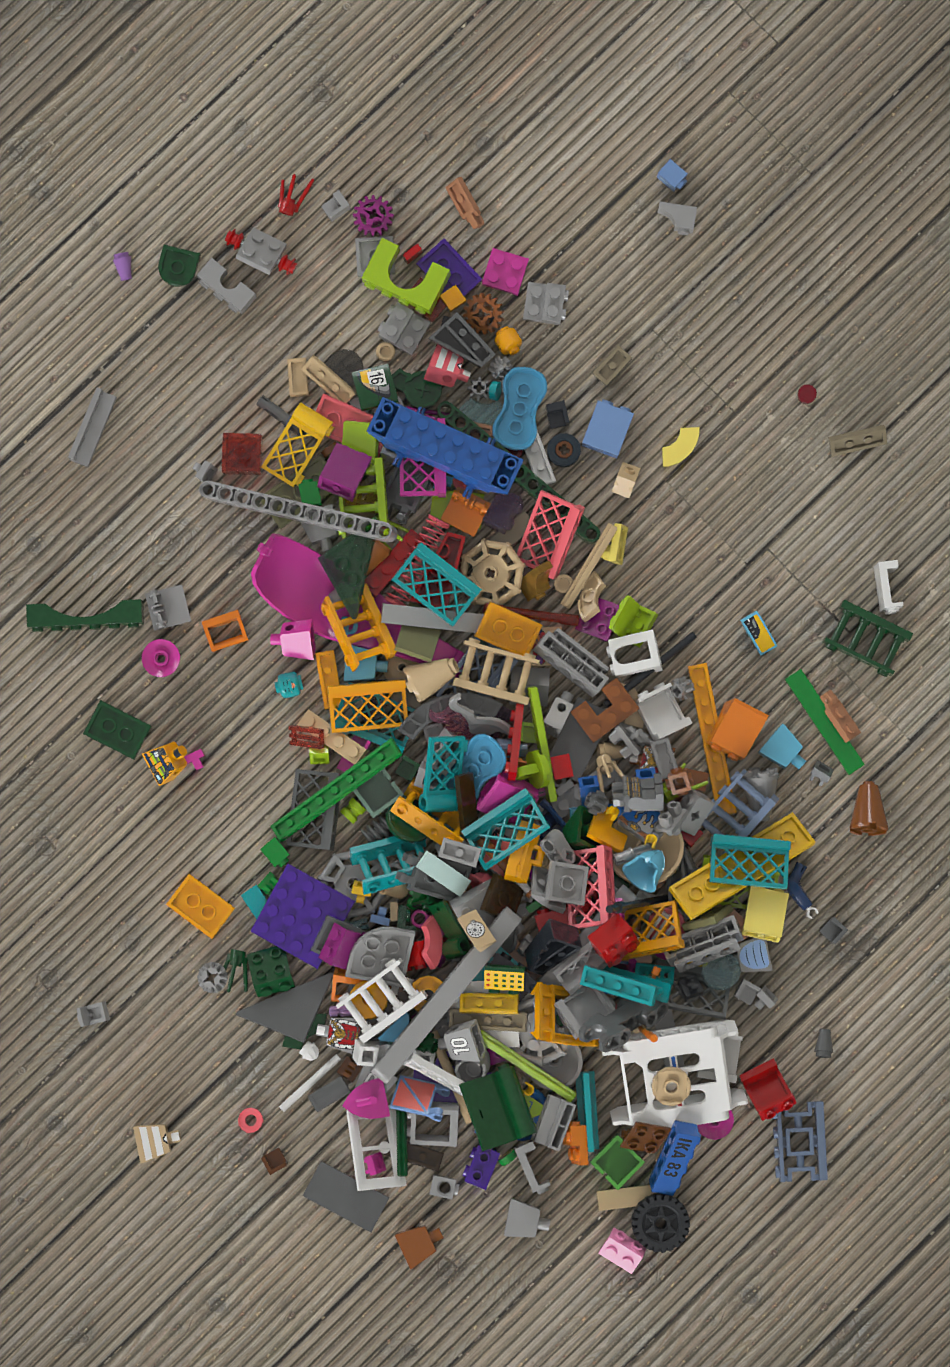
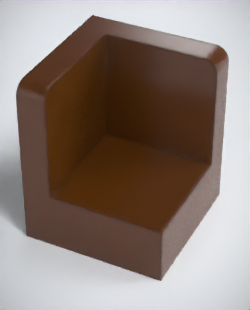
M279 1147L261 1157L270 1175L288 1165Z

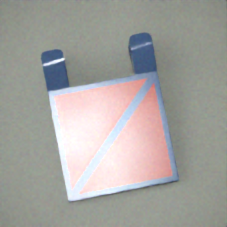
M400 1075L390 1108L427 1116L434 1121L440 1122L443 1117V1109L438 1107L431 1108L435 1093L448 1097L450 1089L440 1083L437 1084Z

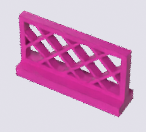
M438 418L436 420L445 424V418ZM407 458L404 462L402 460L400 464V496H438V498H446V472L434 467V470L428 475L421 468L425 464L424 462L418 465L410 458ZM408 461L417 467L410 475L404 470V465ZM418 470L426 476L420 484L412 478ZM409 479L417 486L413 491H404V484ZM429 479L434 484L435 491H426L422 485Z

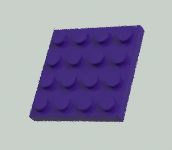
M288 863L253 925L251 932L319 969L323 960L318 958L320 954L310 949L326 915L345 921L356 901Z

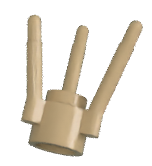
M604 754L596 759L600 791L604 792L602 773L611 778L610 773L615 769L621 779L624 774L617 766L616 761H612L610 755Z

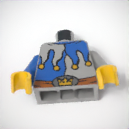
M610 806L606 812V815H613L612 821H615L617 816H619L618 824L644 842V845L652 843V849L655 848L656 843L663 836V832H655V827L659 823L660 811H633L630 809V812H624V807Z

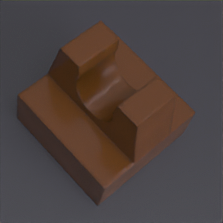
M347 1056L337 1073L353 1083L363 1066L357 1065L353 1059Z

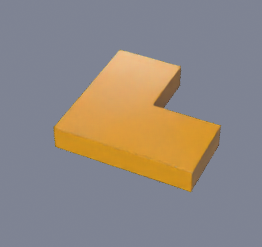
M607 807L604 813H597V815L593 816L586 837L611 847L613 851L620 853L623 852L628 836L612 828L613 821L611 818L613 815H606L609 809Z

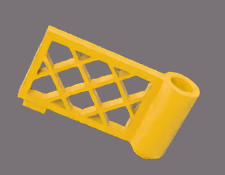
M300 402L261 468L292 487L301 484L305 477L302 473L325 436L330 437L335 428L332 426L333 422ZM292 424L299 428L301 436L290 438L288 431ZM313 436L318 440L314 447L306 448L304 437ZM301 438L304 449L293 451L291 441ZM283 442H289L291 452L280 455L279 445ZM305 451V462L296 465L294 454ZM292 455L294 465L283 468L281 457ZM278 458L281 469L272 470L267 465L271 459ZM295 468L296 477L292 482L285 477L284 470Z

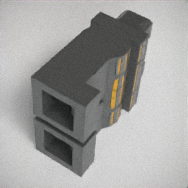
M661 773L653 774L654 778L640 779L638 777L628 779V776H622V782H613V807H624V812H630V809L633 811H664Z

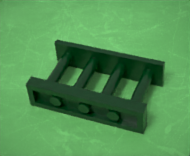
M843 600L839 607L843 615L831 639L825 637L822 643L826 644L825 647L835 652L838 650L877 669V673L884 677L892 676L895 672L890 669L892 661L901 643L910 641L913 633L853 603ZM855 616L859 618L860 624L847 648L839 644L838 641L849 618ZM871 624L877 627V633L866 655L863 656L855 652L866 627ZM888 632L894 635L893 638L895 640L883 664H880L872 659L884 634Z

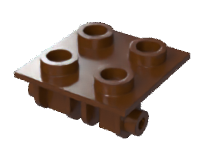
M635 1122L631 1130H622L621 1137L624 1140L620 1148L655 1154L672 1129Z

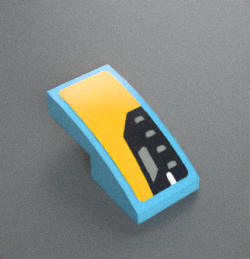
M757 611L740 620L760 655L777 647L776 642Z

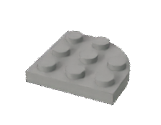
M380 927L365 933L357 940L350 952L345 977L369 981L387 968L385 964L393 958L395 960L399 958L403 960L398 967L406 975L415 931L396 927ZM392 971L382 976L387 985L403 987Z

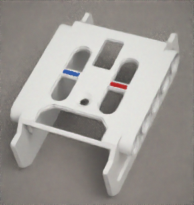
M722 1019L654 1030L651 1032L657 1035L658 1040L656 1042H651L642 1033L631 1034L628 1042L621 1047L606 1053L602 1052L603 1056L620 1055L627 1105L610 1111L613 1125L626 1124L633 1126L635 1122H642L672 1128L675 1120L700 1125L727 1120L729 1118V1110L739 1105L748 1104L745 1091L737 1088L730 1089L723 1039L727 1036L738 1034L734 1020ZM690 1053L699 1055L700 1060L697 1064L678 1067L677 1055ZM669 1057L670 1067L680 1068L687 1075L688 1072L714 1068L716 1081L691 1085V1091L701 1090L704 1093L689 1095L679 1105H663L658 1100L653 1101L655 1096L653 1095L651 1084L653 1077L658 1071L649 1070L648 1063L653 1059ZM635 1062L643 1068L647 1102L630 1105L624 1064ZM670 1082L667 1084L666 1089L672 1091L676 1088L677 1084Z

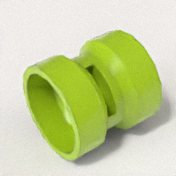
M352 797L347 807H343L339 812L354 824L357 821V817L362 815L366 809Z

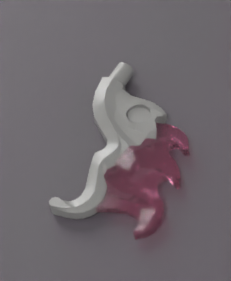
M461 693L452 696L449 700V705L442 712L434 713L432 709L429 711L431 720L450 725L444 728L451 732H462L458 736H464L466 739L472 738L476 734L491 735L495 732H504L507 736L509 734L510 725L505 721L495 717H478L474 714L473 710L460 705L457 701L461 699Z

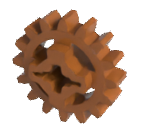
M480 293L479 296L477 294L472 296L473 300H467L469 306H464L463 308L467 311V313L463 314V317L468 318L466 322L471 324L470 327L472 329L476 328L477 334L482 331L483 335H486L488 330L492 333L495 331V328L501 326L498 322L504 321V318L500 317L501 314L505 313V311L500 310L503 304L496 303L497 297L491 299L492 294L490 293L486 297L484 293ZM478 303L476 310L473 311L475 304ZM481 311H483V312L486 313V314H487V313H490V314L485 316V315H481V314H478V313H480ZM492 317H495L494 321L491 323L490 319Z

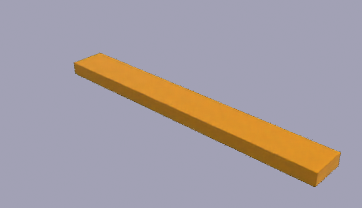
M707 663L688 666V672L695 688L692 692L713 798L717 800L720 797L718 792L724 785L729 786L731 782L725 753L722 751L720 753L710 749V745L706 744L718 716ZM726 797L718 804L729 815L737 813L735 805Z

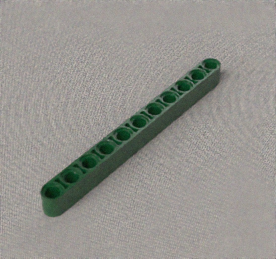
M444 401L439 404L437 415L439 418H445L447 426L467 435L474 431L480 434L478 440L487 443L488 438H492L452 403ZM443 407H448L451 413L445 416L440 410ZM458 419L465 421L466 425L463 428H458L455 425ZM497 441L495 442L494 447L510 453ZM522 463L520 469L524 475L516 477L514 480L520 488L536 501L541 490L564 499ZM528 482H537L538 488L535 490L530 489ZM542 499L541 503L545 509L553 507L551 502H545ZM565 506L567 508V513L563 515L560 514L561 517L568 515V512L570 510L569 507ZM549 510V512L558 519L555 510ZM582 514V525L577 527L575 534L585 543L594 544L600 537V530ZM588 530L595 531L596 538L589 539L586 536V532Z

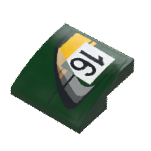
M388 364L351 372L361 411L377 408L382 397L395 403L398 402Z

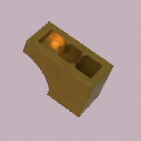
M550 561L535 567L522 578L521 590L528 602L536 599V601L546 596L545 592L551 588L548 576L553 565Z

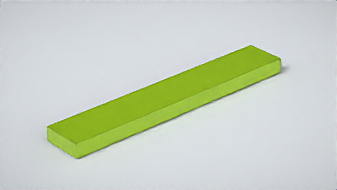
M531 686L527 687L530 698L529 702L537 748L540 750V755L544 754L550 767V774H547V780H550V783L547 787H544L546 799L549 802L557 801V794L537 687Z

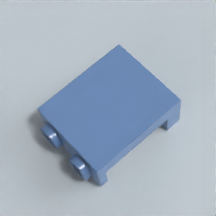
M598 400L582 446L617 459L634 413H631V409L620 406V408L615 407L608 400H602V402Z

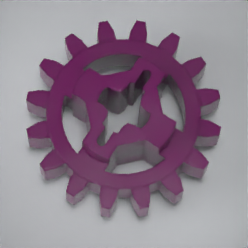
M372 195L370 200L365 196V202L359 200L358 204L360 207L355 206L354 210L357 213L353 214V218L357 219L354 221V225H360L358 231L364 230L365 236L370 232L372 237L377 232L382 236V230L388 232L387 225L392 226L393 224L389 219L394 218V214L390 213L393 211V208L387 207L389 202L387 200L382 202L381 196L377 200L374 195ZM381 207L384 209L386 217L381 214ZM376 213L377 217L370 219V215ZM361 216L366 218V224L361 221Z

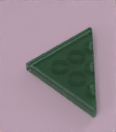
M376 516L372 518L374 520H380ZM368 524L365 528V531L369 532L372 528V525ZM350 534L318 558L352 619H356L358 616L375 539Z

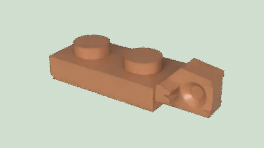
M458 177L446 186V190L462 219L470 223L473 229L482 227L485 223L480 215L481 212L463 178Z
M832 690L820 696L825 704L826 710L824 712L844 742L847 743L861 733Z

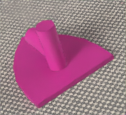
M379 1078L364 1082L356 1087L342 1105L352 1114L363 1118L376 1119L390 1116L384 1083Z

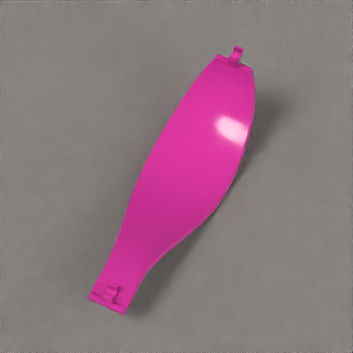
M272 533L265 544L260 543L257 548L259 556L251 572L254 587L271 607L290 621L312 619L315 634L338 642L327 616H324L322 613L321 604L324 598L339 584L343 583L345 585L348 583L354 589L352 594L355 596L357 589L364 581H361L359 584L356 582L353 585L343 579L345 577L343 574L344 568L304 544L286 536ZM379 594L376 598H373L382 615L383 603H391L386 601L383 595ZM356 603L338 609L336 613L341 620L342 616L351 617L363 613V608L361 604ZM369 621L357 622V631L354 634H348L347 637L370 630L371 625ZM385 623L396 645L402 625ZM353 624L349 625V630L353 629ZM370 637L351 645L371 649L379 646L377 638ZM438 638L432 661L454 658L458 664L465 653ZM398 651L395 654L396 657L413 662H427ZM461 672L456 673L454 678H459Z

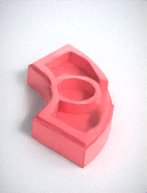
M432 915L421 926L424 934L422 956L430 970L436 969L438 966L443 945L440 926Z

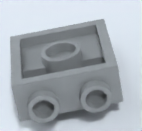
M528 282L523 320L561 325V320H565L566 309H563V303L568 302L569 290H565L566 285Z
M397 302L396 306L391 305L387 312L389 318L386 322H381L377 331L380 332V339L391 343L396 348L412 356L431 322Z

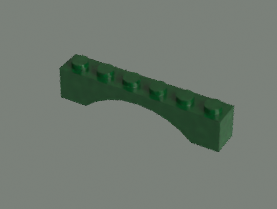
M141 599L122 600L108 611L88 617H74L62 614L47 604H26L27 628L32 629V632H44V629L51 628V631H63V628L78 631L82 630V627H89L90 630H99L101 626H109V629H119L120 625H128V628H139V624H144L143 601Z

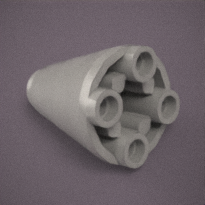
M752 767L743 775L742 778L764 797L770 798L773 794H776L779 778L777 768H767L760 771L759 767ZM744 790L750 809L758 812L762 808L759 805L760 803ZM773 808L766 814V816L761 821L770 820V815H772Z

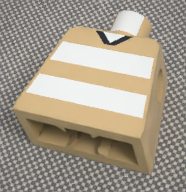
M166 1124L137 1125L133 1127L140 1164L171 1152V1143L181 1141L179 1130L168 1132Z

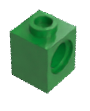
M306 479L302 481V484H298L302 503L322 506L317 481Z
M276 837L260 849L274 867L280 866L281 868L290 861L288 859L290 854Z

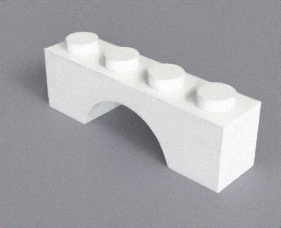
M355 1039L352 1058L357 1065L374 1066L391 1045L385 1041L368 1040L363 1044L360 1039ZM414 1050V1054L434 1064L435 1053H423Z

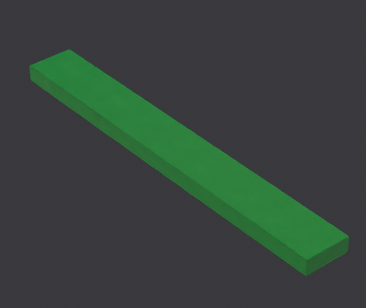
M390 738L272 824L271 828L279 842H284L401 757L403 754L395 740Z

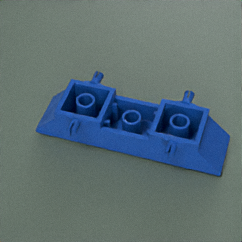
M382 397L367 432L381 442L385 448L392 450L396 454L392 463L393 466L396 465L399 468L403 458H410L451 474L455 479L462 481L466 485L462 496L470 499L473 489L482 490L486 493L494 492L508 495L523 463V459L494 447L495 439L488 438L487 443L425 416V408L422 409L419 406L416 412Z

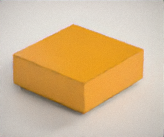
M456 285L440 295V298L450 312L466 302L465 297Z

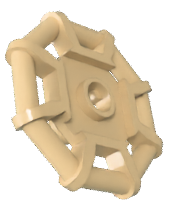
M484 538L466 554H462L460 573L482 589L471 602L474 606H488L490 601L502 606L516 594L521 593L523 571L526 566L511 547V543L490 541ZM489 548L499 549L500 552L498 555L489 554ZM482 551L483 555L475 561L473 557ZM508 554L514 564L509 566L504 556ZM470 563L472 564L473 572L471 576L467 577ZM488 569L495 571L493 578L487 577L489 574ZM516 570L514 584L509 583L511 571ZM508 587L510 589L504 595L499 597L498 592L501 591L503 588ZM483 592L492 593L493 599L482 598L481 596Z

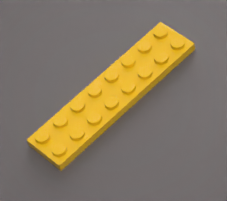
M793 812L752 836V838L791 841L789 860L816 843ZM737 851L733 854L740 863L747 858L743 851ZM724 853L718 859L722 861L728 854ZM756 853L752 856L759 865L766 860L762 853ZM776 854L771 858L778 867L784 863V855ZM728 858L723 863L729 871H732L737 866L731 858ZM750 859L742 865L748 873L757 868ZM769 861L762 866L767 874L775 869ZM710 863L670 886L669 891L690 920H693L747 886L709 882ZM721 866L715 869L714 877L723 878L727 875ZM740 868L732 873L737 880H742L746 877ZM758 869L751 876L758 880L764 875Z

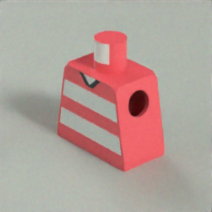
M437 344L424 380L453 387L457 379L467 383L471 372L461 368L464 361L462 357Z

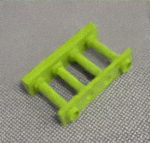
M380 457L375 458V464L369 466L365 473L373 474V476L376 475V483L359 486L356 494L374 492V494H377L378 501H375L374 504L345 506V498L339 496L340 512L350 514L375 511V513H379V521L389 523L384 460ZM368 524L365 531L371 530L372 525ZM389 528L384 530V537L389 534ZM338 531V534L342 535L344 540H348L347 533Z

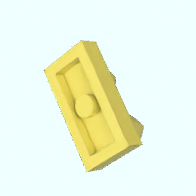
M615 523L614 526L617 527V531L610 541L612 542L611 545L607 546L601 558L614 564L622 565L628 527Z

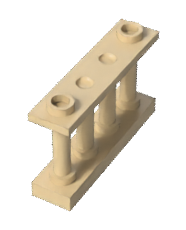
M469 638L468 641L465 640L463 645L469 646L464 667L459 678L453 679L452 686L528 705L530 698L526 697V684L532 664L537 665L540 660L535 659L536 656L525 653L522 656L481 645L480 640ZM477 648L487 651L481 678L477 683L470 682L469 674ZM494 655L506 656L499 685H496V688L488 687L489 683L487 681ZM514 658L525 662L518 688L514 693L507 692L508 688H506Z

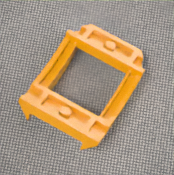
M537 982L530 993L535 995V1031L530 1033L537 1040L556 1044L598 1046L599 1039L583 1042L579 1038L575 1040L573 1035L555 1033V999L564 1000L570 994L563 986Z

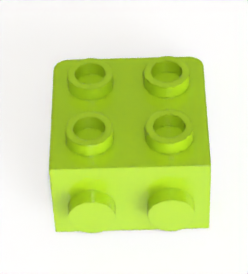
M627 595L620 602L616 615L611 618L609 629L618 637L651 630L658 614L641 606L631 596ZM643 642L632 645L641 648Z

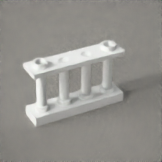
M395 958L391 959L385 964L387 968L350 995L346 992L338 998L339 1003L336 1007L340 1008L345 1005L362 1028V1034L359 1038L363 1044L428 996L424 989L420 992L415 990L399 969L398 965L403 961L401 958L395 960ZM389 971L393 972L409 994V1000L404 1004L397 999L382 978ZM374 982L377 983L393 1005L394 1011L389 1015L381 1010L366 989ZM359 993L378 1017V1023L373 1026L371 1024L368 1025L351 1001Z

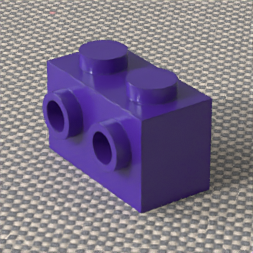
M478 1144L477 1148L473 1146L469 1158H472L470 1166L466 1165L462 1174L465 1177L464 1182L486 1190L500 1152L493 1149L482 1152L480 1144Z

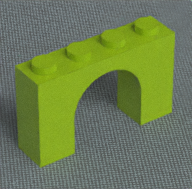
M381 238L361 277L363 283H365L364 286L371 290L376 288L382 291L381 294L385 297L391 298L393 296L399 299L398 302L404 306L416 307L415 310L425 315V313L431 315L451 276L450 270L432 262L424 280L418 286L411 289L399 288L390 280L391 268L400 252L399 245Z

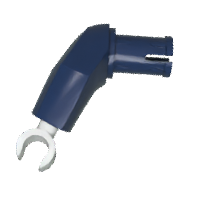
M796 862L788 877L787 891L802 910H806L807 917L813 919L809 915L810 910L814 909L816 914H818V910L811 907L812 901L800 885V880L807 866Z

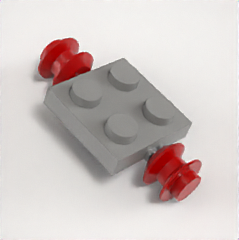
M254 227L246 240L243 233L236 234V229L227 233L225 237L226 246L232 244L234 245V250L240 248L236 254V259L268 275L271 274L276 264H278L279 272L283 269L286 270L287 276L295 272L297 263H295L296 258L291 261L288 259V255L281 257L286 249V243Z

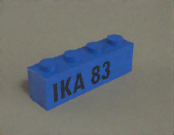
M677 1120L672 1125V1130L665 1141L649 1178L651 1191L655 1193L674 1196L676 1189H679L683 1174L687 1172L689 1160L694 1156V1149L701 1140L697 1124Z

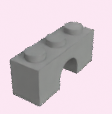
M211 258L197 274L198 283L205 289L210 288L213 290V295L218 300L222 301L224 299L228 303V308L234 313L238 311L243 314L256 299V294L242 282L233 289L224 288L222 280L228 273L224 267Z

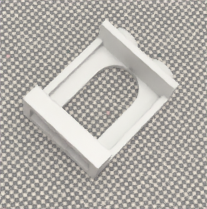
M653 629L608 640L609 646L606 647L608 658L612 657L613 662L610 665L611 673L619 681L622 676L647 670L663 671L656 635ZM648 641L650 659L628 664L617 662L615 653L619 648Z

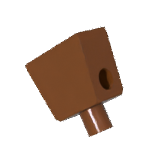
M426 1225L395 1233L396 1240L410 1269L437 1251L434 1243L444 1239L440 1228L428 1232Z

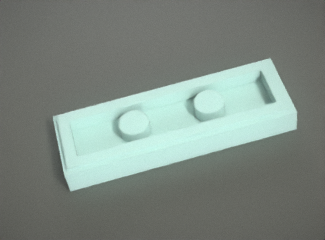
M427 850L416 865L418 869L459 897H461L471 880Z

